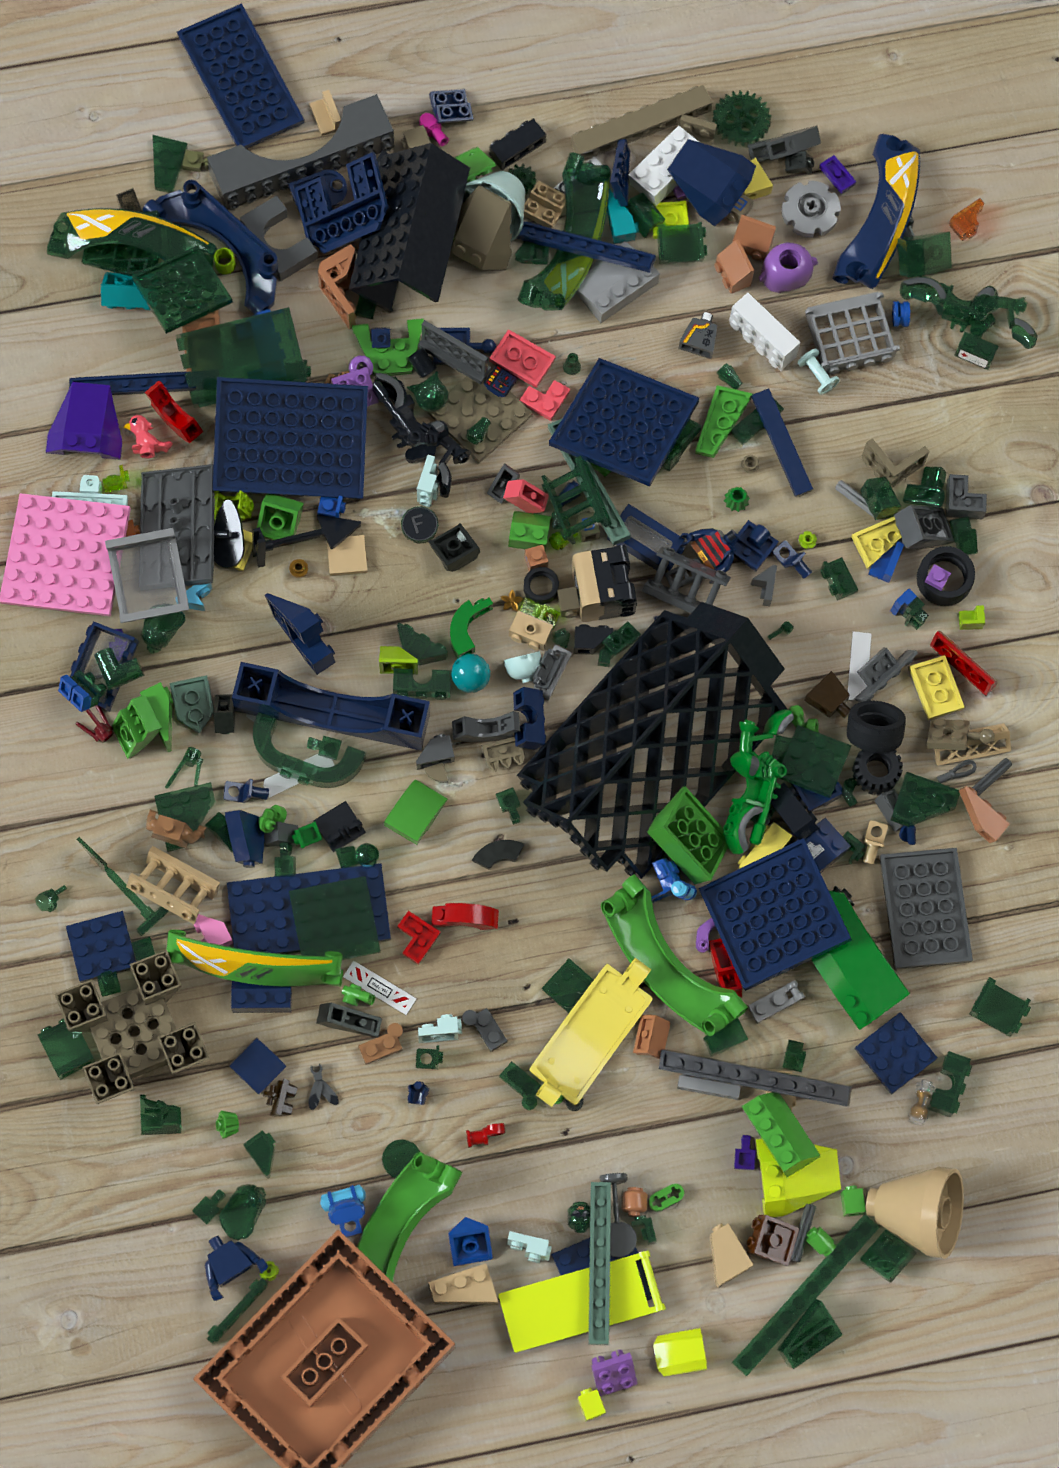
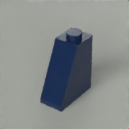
M242 810L225 812L235 862L243 864L245 868H254L255 865L263 864L265 832L260 829L259 816Z

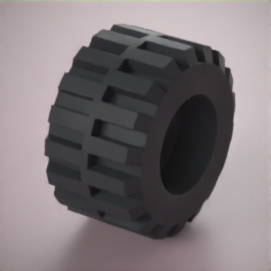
M863 749L859 751L852 767V772H854L853 779L857 780V786L861 785V790L864 792L866 789L869 790L868 794L876 792V795H881L882 792L893 789L903 771L901 770L903 762H900V754L896 755V750L883 753H875ZM870 761L884 763L888 769V774L884 777L873 776L867 769V763Z

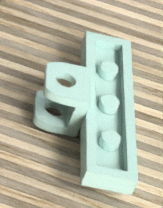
M84 475L81 478L80 493L52 492V497L128 506L127 495L102 494V484L98 476Z

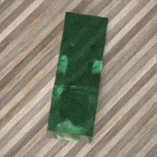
M691 419L688 420L663 463L662 468L670 471L679 462L688 445L701 431L702 425Z

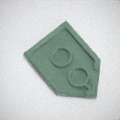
M207 675L170 683L177 720L199 734L214 714Z

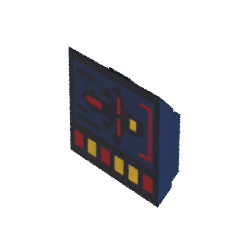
M496 364L484 381L487 390L496 396L506 397L519 378Z

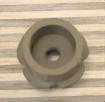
M754 455L745 456L744 460L741 461V467L744 468L745 472L752 473V471L758 470L759 460Z

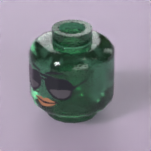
M575 1202L567 1210L568 1227L576 1233H585L586 1230L590 1229V1206L586 1202Z

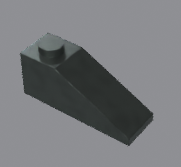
M330 1002L320 1004L316 1023L333 1029L378 1037L382 1018Z

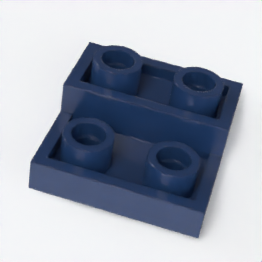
M465 89L431 91L429 93L432 109L438 123L474 120L471 104L467 101Z
M255 1038L229 1065L258 1095L287 1067L258 1038Z

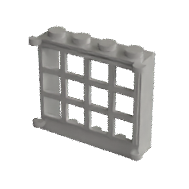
M874 292L816 305L805 310L815 348L820 352L818 355L820 365L827 374L833 375L845 369L851 371L859 366L864 365L868 367L876 362L882 361L885 363L894 359L896 352L900 350V346H894L880 298L884 297L883 292ZM874 305L877 317L868 318L865 307ZM861 308L864 320L852 322L848 311ZM844 312L847 323L835 326L832 314ZM828 316L831 327L818 330L815 318ZM879 321L882 332L873 334L870 323ZM866 324L869 335L856 338L853 326ZM849 328L852 339L840 342L836 330ZM832 331L836 343L823 345L820 334ZM884 336L887 348L878 350L875 338ZM871 339L874 351L861 354L858 342ZM854 343L857 355L844 357L841 346ZM837 347L840 359L827 361L824 350Z

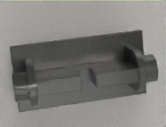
M552 649L544 652L540 662L544 665V668L538 666L533 676V683L536 688L549 689L564 655L555 654V651Z

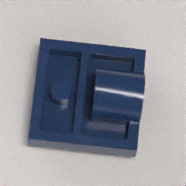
M748 520L737 534L739 538L732 543L736 550L734 557L757 572L779 541L773 538L769 530L760 524L756 526Z

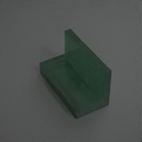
M644 193L630 198L628 206H625L633 216L634 223L637 222L639 232L644 238L648 237L654 227L663 224L665 221L663 215Z

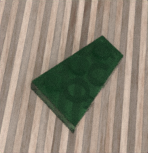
M153 135L155 190L166 193L174 192L188 143Z

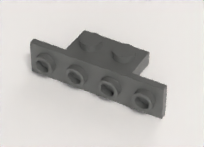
M883 647L857 671L867 687L854 698L856 702L870 701L876 691L883 689L887 685V681L899 675L904 666L914 661V657L918 652L916 650H907L896 660L888 648Z

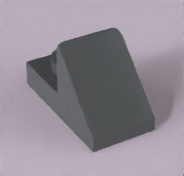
M772 565L751 581L752 586L762 587L760 599H763V606L770 607L777 565Z

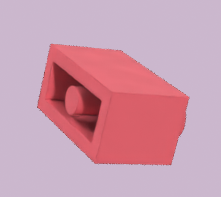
M524 479L508 481L503 496L505 500L527 513L544 512L549 497L547 493Z

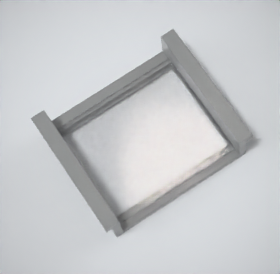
M173 528L105 541L121 623L188 611L190 609Z

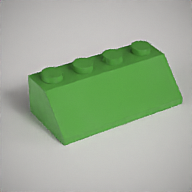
M771 1092L759 1095L742 1106L746 1116L787 1178L821 1157L780 1093Z

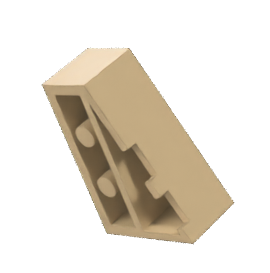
M486 1263L428 1282L435 1305H498L499 1303Z

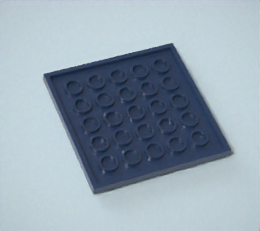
M599 358L549 440V446L650 487L698 405L699 397Z
M804 838L699 888L745 991L852 941Z

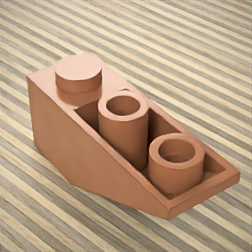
M967 786L961 788L959 792L975 831L989 843L997 841L1010 824L1006 821L1007 818L1002 813L996 812L987 800H982L973 788Z

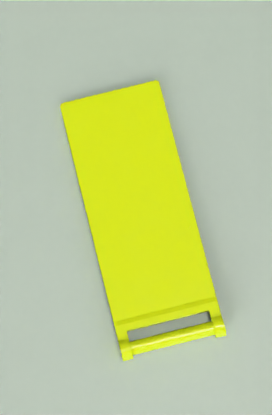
M649 1250L610 1261L609 1326L666 1310L665 1304H662L649 1257H651ZM637 1260L642 1261L655 1305L653 1307L648 1306L636 1265ZM590 1268L499 1293V1300L515 1353L589 1332Z

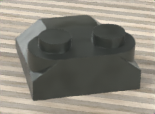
M461 523L428 541L443 563L444 568L450 572L471 563L480 553V548Z

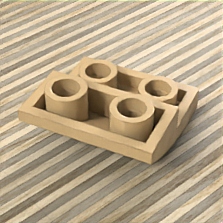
M538 181L524 204V216L544 227L553 228L567 206L570 197Z

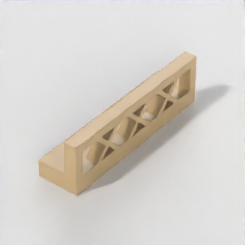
M1004 723L971 729L969 732H981L984 729L992 730L995 734L994 741L987 744L988 746L984 751H978L976 748L982 742L980 740L968 739L966 747L969 750L964 755L958 754L959 750L934 749L936 765L1011 752L1010 731ZM1005 739V747L997 748L994 746L998 740ZM948 750L951 752L947 758L940 759V751Z

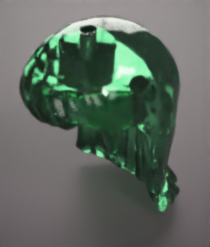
M438 371L427 378V380L407 387L414 394L418 406L430 413L442 409L448 401V390L440 381Z

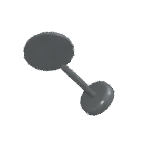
M610 1173L600 1176V1182H611L615 1222L610 1223V1255L618 1258L625 1257L633 1252L637 1241L634 1229L629 1224L620 1222L617 1185L627 1182L628 1175L626 1173Z

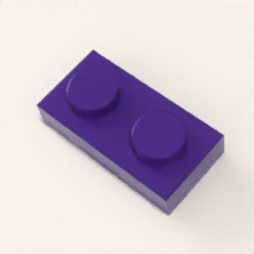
M835 155L820 164L819 168L841 194L856 185V180Z

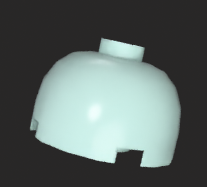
M540 651L506 659L504 660V665L511 678L515 680L522 679V682L525 683L533 681V676L538 666L543 665L540 663L542 656Z

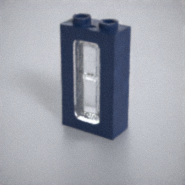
M628 504L621 513L620 517L631 537L616 545L627 546L628 553L656 571L662 560L661 557L657 556L662 546L670 547L681 555L686 548L682 546V543L685 542L684 538L679 539L680 536L632 505ZM669 561L666 571H670L675 563Z

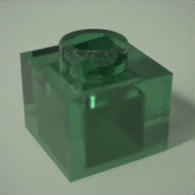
M105 971L97 976L102 997L121 992L116 971Z

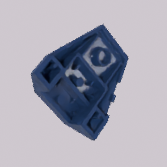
M687 139L667 170L687 196L689 202L694 206L698 215L711 225L716 226L731 212L751 183L756 165L743 155Z

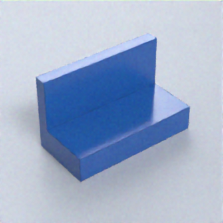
M897 541L896 546L891 547L871 566L868 575L889 583L904 544Z

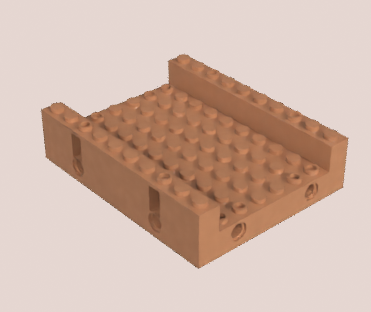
M337 1230L209 1361L193 1380L281 1468H342L455 1349V1343L347 1237Z

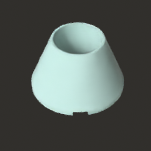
M497 171L468 182L462 204L479 185L511 202L510 233H512V239L510 241L514 240L521 232L524 220L525 189L521 181L509 172Z

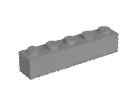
M682 1074L679 1076L677 1089L738 1100L741 1086Z

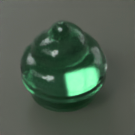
M566 628L552 633V641L556 645L568 647L571 635Z

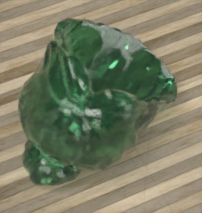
M158 604L152 606L150 609L170 606L173 604ZM183 612L144 619L141 637L144 643L147 644L146 648L149 653H158L162 648L168 646V643L185 622Z
M244 1184L237 1187L219 1216V1221L227 1236L240 1240L248 1238L253 1233L255 1224L263 1208L266 1206V1192L263 1187H257L254 1184Z

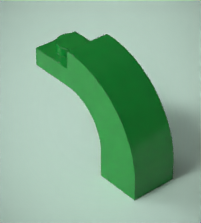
M490 597L479 599L474 603V606L468 600L455 612L450 625V643L457 659L463 655L475 653V645L469 637L467 630L473 620L493 610V602Z

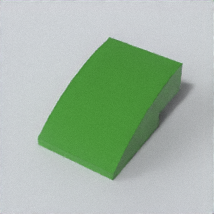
M145 695L131 699L127 708L119 711L112 724L113 731L127 759L133 757L146 747L162 728Z
M414 780L387 816L384 826L418 845L448 799L419 781Z

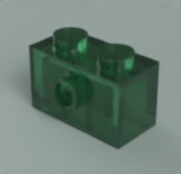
M886 476L867 479L860 490L875 520L894 517V514L901 507Z

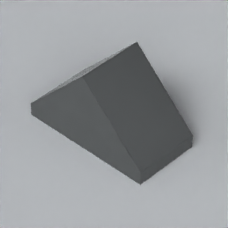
M504 463L487 494L502 504L505 501L503 496L507 482L519 480L520 474Z
M275 822L276 825H273L275 829L269 833H264V847L295 845L292 835H294L293 830L297 829L298 825Z

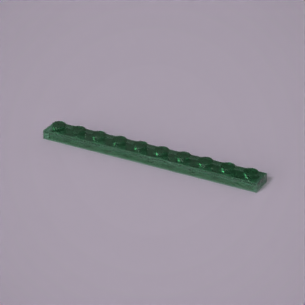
M864 1214L836 1245L835 1249L826 1256L733 1360L732 1364L747 1377L880 1227Z

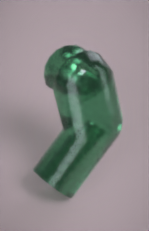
M854 778L846 779L842 786V796L850 808L858 803L853 795L854 788L857 785Z

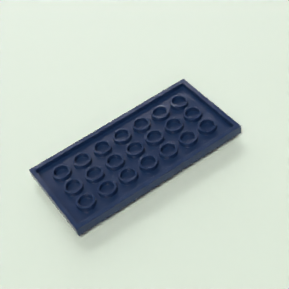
M242 3L177 31L178 38L236 146L242 145L247 149L305 123L301 112Z
M371 864L373 865L372 867L355 866L227 882L234 948L286 954L391 940L382 864Z

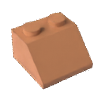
M741 215L733 242L739 239L746 255L751 256L755 260L764 261L772 246L776 226Z
M738 239L717 255L715 263L716 271L721 273L723 277L724 287L728 288L731 294L751 286L754 269Z

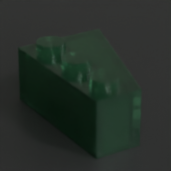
M815 1298L777 1350L787 1366L795 1369L843 1334L823 1302Z

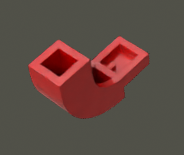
M156 382L145 392L157 414L184 441L190 444L203 433L195 418L179 407L162 382Z

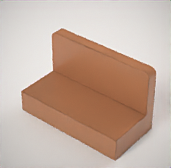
M641 1015L633 1053L637 1055H650L660 1059L661 1050L666 1047L671 1023L656 1015Z

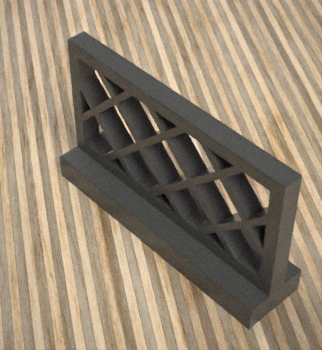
M426 320L423 321L422 340L418 344V348H424L430 355L477 383L482 384L491 371V367L488 366V357Z

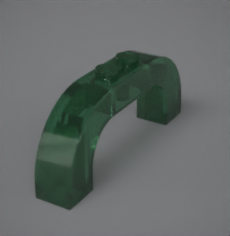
M259 712L253 725V741L256 752L266 766L280 773L279 775L284 778H295L297 782L306 786L310 784L321 788L339 787L351 781L360 772L366 760V752L350 746L347 747L342 760L329 768L318 767L279 752L271 742L277 726L276 718Z

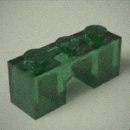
M394 668L393 694L416 697L417 699L435 697L437 700H446V698H450L451 670H432L430 681L425 684H419L413 678V669Z
M950 1051L946 1053L940 1073L947 1075L951 1079L952 1088L949 1090L936 1088L928 1110L947 1117H951L953 1113L957 1114L960 1102H958L959 1095H963L966 1084L963 1082L965 1076L969 1077L972 1065H969L970 1058Z

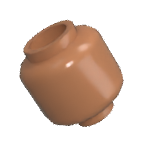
M629 1187L627 1191L622 1193L621 1208L624 1212L628 1213L629 1217H640V1213L647 1211L648 1194L643 1191V1188Z

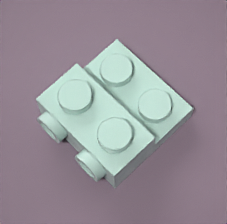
M427 455L417 486V502L425 507L432 506L433 500H437L439 494V483H437L438 471H436L438 464H435V456Z
M452 1014L441 1015V1018H437V1026L424 1024L422 1028H418L419 1043L458 1040V1034H462L461 1018L453 1017Z
M509 1231L507 1245H511V1249L522 1251V1248L526 1249L525 1257L530 1262L540 1263V1260L549 1261L552 1246H548L549 1240Z

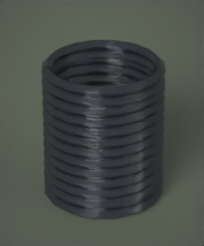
M424 348L419 349L408 357L409 362L420 378H424L437 368Z

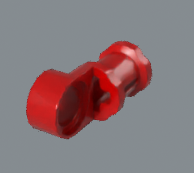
M504 1123L491 1124L479 1131L470 1132L466 1130L468 1148L479 1144H485L486 1146L488 1145V1137L505 1134Z

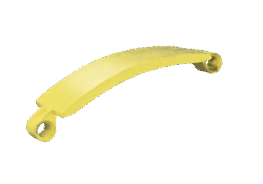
M635 958L623 974L619 973L609 964L602 968L529 1068L533 1075L544 1082L536 1096L551 1107L560 1096L573 1105L579 1103L615 1050L651 1003L652 997L638 987L650 973L651 969Z

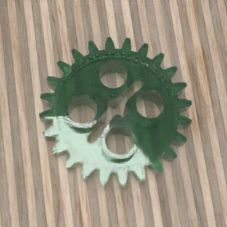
M739 90V94L736 95L732 91L731 97L725 94V100L720 98L719 104L716 103L712 122L717 124V135L723 134L722 140L728 138V144L735 141V146H737L741 142L742 147H744L745 142H748V144H752V140L758 142L759 138H764V133H768V127L771 124L770 108H766V102L761 103L762 97L755 98L756 93L749 96V91H747L743 95L742 91ZM734 106H740L741 109H736Z

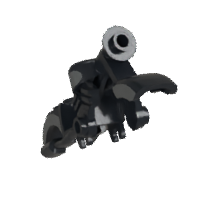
M375 373L372 390L393 416L390 424L396 429L397 433L392 436V440H401V443L397 444V448L412 447L406 450L405 459L407 462L415 463L418 460H424L427 458V455L435 456L436 447L440 445L447 450L439 462L438 470L440 472L437 475L440 496L447 498L451 490L452 477L446 464L452 456L454 464L465 463L468 461L471 451L462 448L449 436V429L444 421L438 420L427 424L425 422L420 424L414 417L415 402L412 396L406 393L402 381L398 380L396 376Z

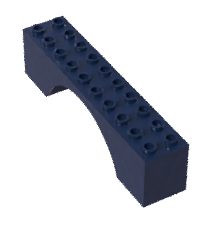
M245 662L240 663L232 695L234 711L421 751L430 717V701L397 694L381 697H360L334 693L299 682L278 669Z

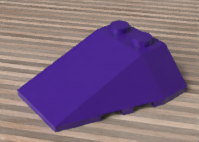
M72 382L48 433L46 453L65 455L66 451L100 454L104 459L121 460L123 441L110 385Z

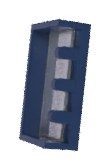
M93 621L92 625H89L86 630L87 637L85 642L81 643L79 647L77 661L75 660L72 663L70 678L92 698L91 704L110 712L139 641L135 637Z

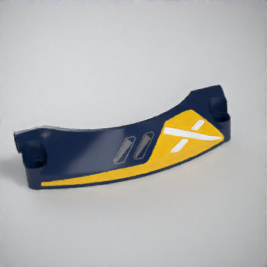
M887 134L878 135L872 154L876 159L879 169V183L873 206L856 237L839 256L833 274V280L837 283L847 284L850 279L855 283H862L869 289H874L879 284L881 277L890 264L909 223L919 184L920 150L907 140L901 141L896 136Z

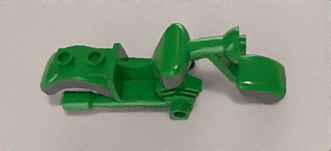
M780 710L774 713L766 722L763 734L754 735L759 730V727L755 726V722L750 720L739 722L741 730L740 749L731 756L730 762L732 767L742 777L746 778L747 788L740 798H732L731 802L733 804L729 809L730 814L723 828L726 844L732 854H742L748 849L745 835L746 826L749 820L759 813L758 821L753 826L749 841L753 845H759L762 842L771 799L778 797L773 794L774 788H781L780 784L777 783V778L784 777L787 773V768L773 758L768 751L757 755L752 751L753 741L774 738V735L783 734L787 725L794 719L793 713L790 710Z

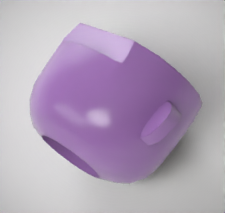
M781 243L767 254L762 265L761 275L758 278L770 291L776 293L795 290L808 283L812 277L813 266L818 265V261L815 257H811L810 253L799 244ZM782 265H791L794 269H786Z

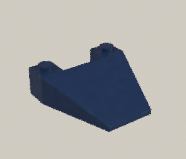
M265 594L273 617L317 675L336 663L333 656L335 654L333 648L330 645L326 646L320 637V633L324 632L321 626L323 621L317 613L313 614L307 607L272 594Z

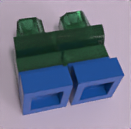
M910 589L906 590L895 601L890 610L895 616L900 613L905 618V626L910 623L916 630L925 623L929 616L923 610L925 604Z
M78 670L72 677L68 675L61 676L58 691L80 712H83L98 705L100 697L106 694L107 688L103 683L96 685L95 677L91 672L84 674Z

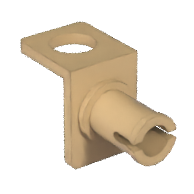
M873 820L869 821L864 838L867 848L863 862L875 864L878 848L884 847L883 843L888 829L887 824ZM874 826L881 827V836H872L871 829Z

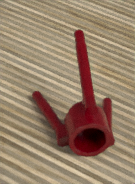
M95 706L103 720L102 723L98 721L90 709L85 710L97 725L94 728L95 733L79 722L75 724L92 736L96 742L100 740L104 743L113 736L114 732L102 709Z

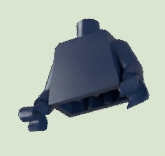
M219 1235L208 1241L214 1251L207 1255L209 1260L205 1262V1271L210 1294L214 1301L224 1298L218 1291L219 1286L223 1287L253 1268V1265L258 1266L261 1274L268 1268L263 1258H260L241 1242L234 1243L230 1240L224 1244Z

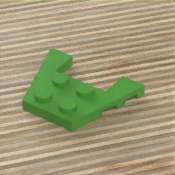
M424 318L407 320L409 338L391 339V346L387 348L372 347L369 324L352 325V331L365 356L373 363L374 376L375 373H384L390 376L412 374L413 366L409 362L408 357L418 349Z

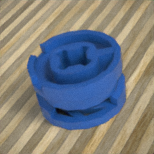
M899 301L893 302V327H899V325L909 327V301H904L903 303H899Z

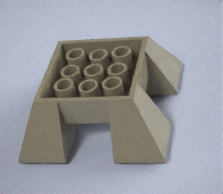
M167 950L129 964L138 988L101 1002L91 979L55 994L68 1031L92 1032L102 1058L83 1067L96 1104L135 1090L132 1082L133 1078L163 1066L169 1065L172 1074L210 1059L196 1023L194 1022L176 1029L166 1003L179 990L181 985ZM126 1012H133V1016L130 1019L123 1018ZM152 1022L159 1023L156 1029H149V1025ZM133 1030H140V1034L137 1037L130 1036ZM121 1037L122 1040L119 1044H112L113 1038ZM140 1048H147V1052L144 1055L137 1054Z

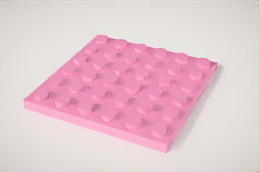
M20 493L0 592V603L111 617L115 586L105 541L126 537L131 510L130 506ZM123 550L116 551L119 569Z

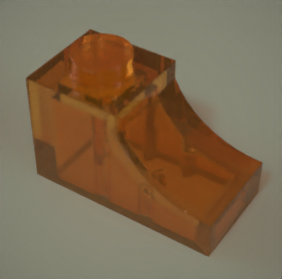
M981 198L951 217L949 226L961 241L966 238L971 239L977 234L979 226L977 215L984 206Z

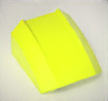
M700 1328L657 1336L653 1344L656 1365L664 1377L705 1371L707 1369Z

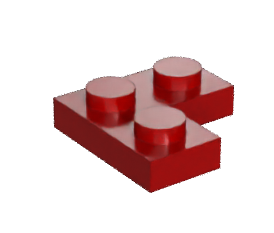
M409 910L397 926L398 929L412 937V940L402 954L419 965L441 932Z

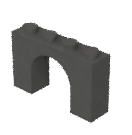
M276 195L240 217V222L277 255L278 269L273 276H278L280 281H283L317 260L318 254L307 237L287 249L273 248L265 241L266 232L272 226L288 217L286 207Z

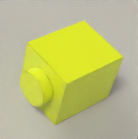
M588 1388L580 1392L581 1396H578L577 1399L586 1421L606 1413L597 1389L592 1391V1388Z

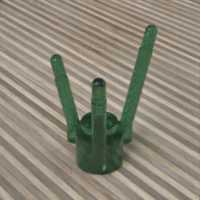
M194 747L187 748L182 761L166 784V789L169 788L184 764L190 767L197 765L194 786H198L200 769L204 761L200 758L202 754L200 750Z

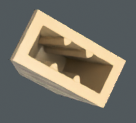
M729 1223L717 1225L712 1229L713 1233L710 1235L717 1288L753 1267V1263Z

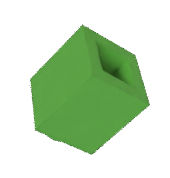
M857 1186L845 1187V1190L840 1193L844 1217L864 1215L866 1209L863 1188L857 1189Z

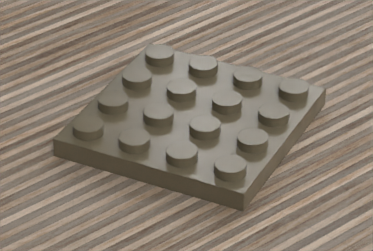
M467 376L428 410V414L435 421L441 420L447 424L449 435L462 448L470 450L471 456L478 463H481L533 416V413L511 392L506 397H498L487 390L484 381L482 384H479Z

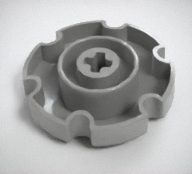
M809 181L808 185H803L801 182L795 184L785 194L787 202L782 204V217L787 226H794L793 232L803 237L813 238L815 233H819L821 236L829 233L836 226L838 219L835 216H839L841 210L837 194L829 193V186L818 181Z

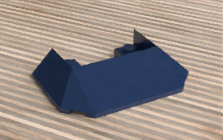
M371 152L346 164L354 201L341 207L332 209L325 177H318L294 188L305 236L321 252H331L379 230L388 204L375 152Z

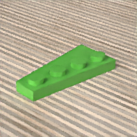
M716 386L695 450L696 454L711 458L715 457L752 399V393Z

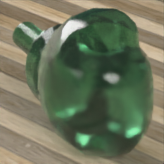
M63 885L56 891L51 888L37 895L35 898L37 907L41 911H54L57 908L58 895L67 889L66 886Z

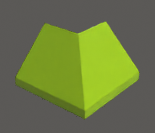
M380 646V674L418 675V659L399 646Z

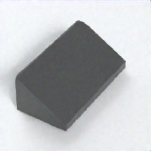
M895 789L884 792L875 799V803L894 832L900 830L905 824L915 821Z

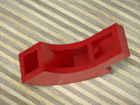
M445 903V906H433L431 925L434 927L468 926L480 930L498 929L499 910L478 904Z

